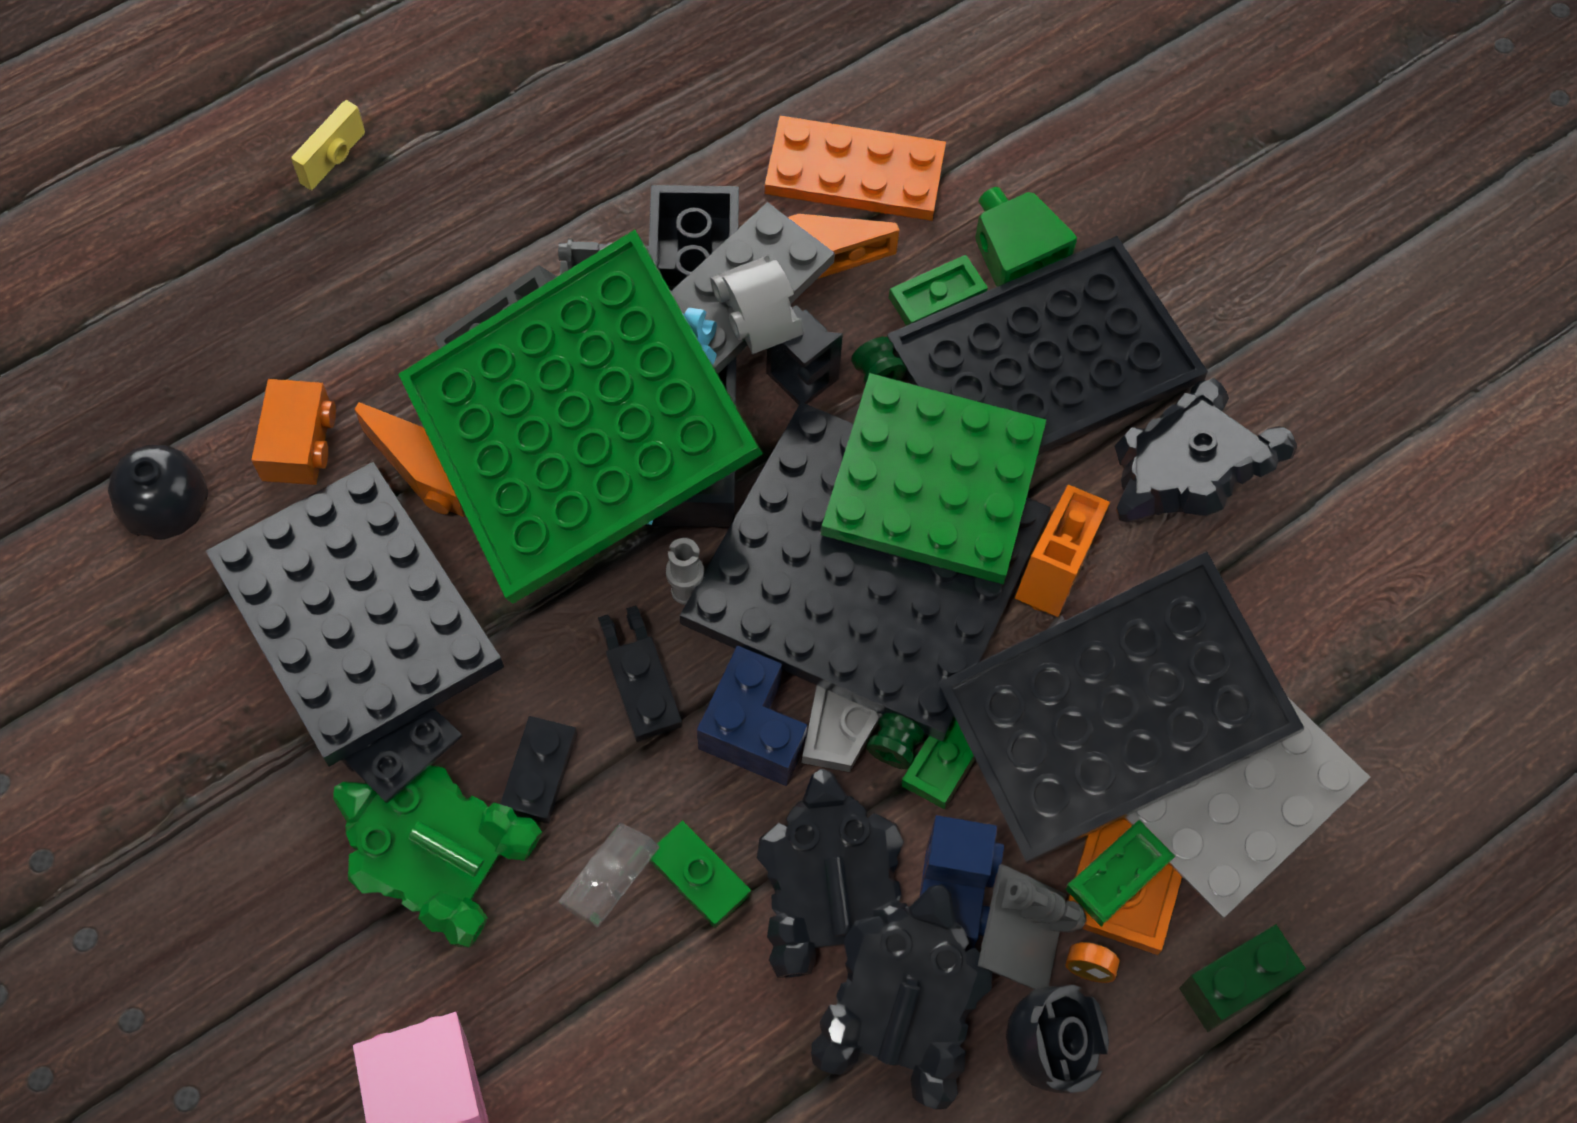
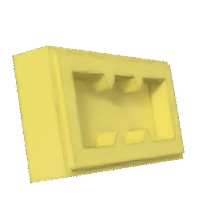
M347 100L342 102L292 156L291 159L300 184L313 190L336 164H340L345 160L349 150L365 134L358 106Z

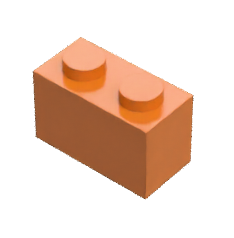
M268 379L251 459L261 481L317 485L319 469H325L328 462V444L325 441L327 428H333L336 419L335 402L330 401L323 383Z

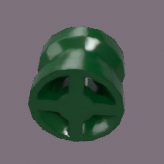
M882 336L867 341L851 356V362L855 369L862 371L865 375L863 380L865 386L869 373L898 381L906 374L907 367L901 358L894 356V346L888 337Z
M885 713L879 719L880 730L878 734L870 738L866 749L881 762L898 769H909L915 757L912 751L915 745L923 742L926 734H924L918 724L909 718L894 713Z

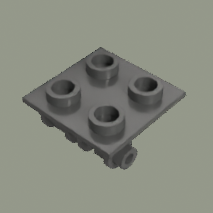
M999 864L978 966L1033 990L1049 987L1059 933L1074 932L1083 928L1086 923V915L1082 906L1074 901H1066L1067 894L1008 866Z

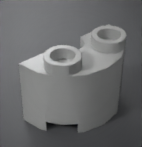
M764 256L710 278L711 287L719 303L726 302L734 310L733 313L729 314V321L738 340L745 339L752 354L803 335L802 319L796 317L788 298L794 295L793 290L776 259L769 261V257Z

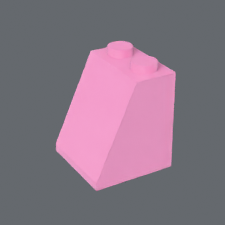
M456 1012L432 1017L422 1023L391 1033H382L370 1040L353 1045L366 1123H489L469 1044Z

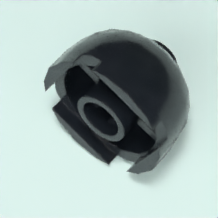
M146 445L133 449L120 459L110 475L108 494L115 515L130 533L139 536L138 533L152 536L154 540H165L183 534L197 523L202 515L200 509L204 504V498L207 500L208 489L200 469L183 451L168 445Z
M1057 985L1033 990L1015 1005L1008 1019L1006 1031L1008 1055L1014 1069L1032 1086L1054 1093H1077L1088 1090L1099 1080L1103 1070L1095 1069L1099 1062V1054L1108 1053L1107 1023L1099 1003L1093 996H1084L1078 990L1081 987L1076 985Z

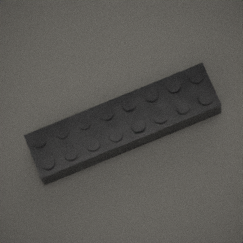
M651 185L648 251L669 289L672 291L739 229V186ZM737 356L718 374L735 405ZM735 471L653 520L652 525L646 524L644 526L730 527L734 520Z

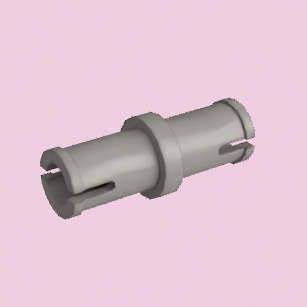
M679 538L669 546L671 552L668 551L669 562L666 565V577L668 583L672 586L671 594L673 599L680 604L686 605L695 587L704 578V567L698 558V545L691 539Z

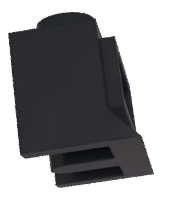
M795 305L792 309L796 317L802 319L803 335L767 349L766 374L799 405L800 402L808 404L839 380L843 333L827 332V329L806 309L802 311Z

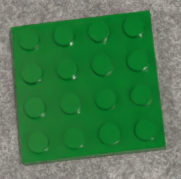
M869 373L822 523L820 535L1004 585L1046 419Z

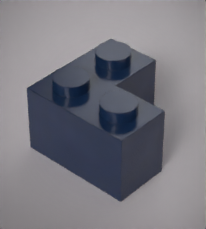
M737 645L697 728V741L699 750L787 786L804 750L808 725L770 709L781 686V663Z
M936 815L927 843L919 897L930 886L943 884L952 895L955 921L965 930L969 943L966 949H972L978 940V936L984 937L990 906L983 905L985 887H994L999 864H1002L1004 844L995 843L996 825Z

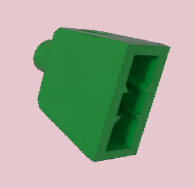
M992 187L980 196L978 202L985 212L979 216L975 238L996 287L1073 255L1077 241L1076 235L1035 193L1027 192L1008 200L1000 187Z

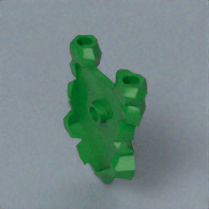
M430 765L388 803L367 783L344 781L334 786L333 800L347 821L345 828L350 846L357 849L349 854L348 880L361 893L381 892L384 896L401 899L402 905L412 912L420 913L418 919L431 932H443L449 943L457 947L470 948L486 925L488 917L479 904L472 901V898L499 856L502 855L507 859L525 861L537 846L542 835L541 829L532 818L517 817L511 807L494 802L487 807L484 801L474 796H471L469 799L465 798L459 786L450 779L446 769Z

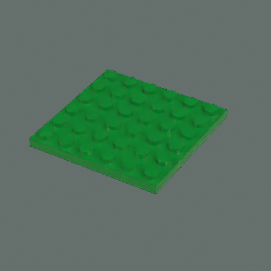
M636 230L626 234L398 374L505 598L512 604L763 454Z

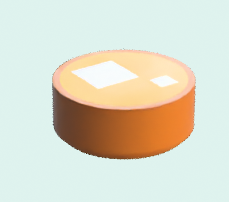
M1080 942L1070 946L1065 966L1071 973L1083 979L1099 983H1110L1116 979L1120 960L1114 952L1103 946Z

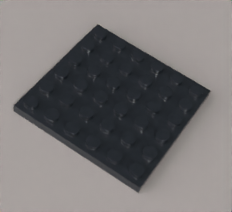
M800 402L704 571L703 580L695 587L680 614V624L736 649L738 645L782 664V670L882 715L894 713L909 718L921 727L924 734L943 742L954 719V714L938 682L981 661L1048 519L1051 507L1026 498L1004 585L820 535L822 523L853 423Z

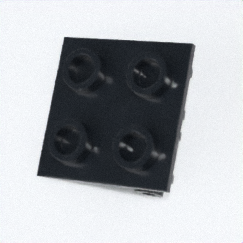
M432 708L341 761L351 772L355 771L388 803L463 736L435 708Z

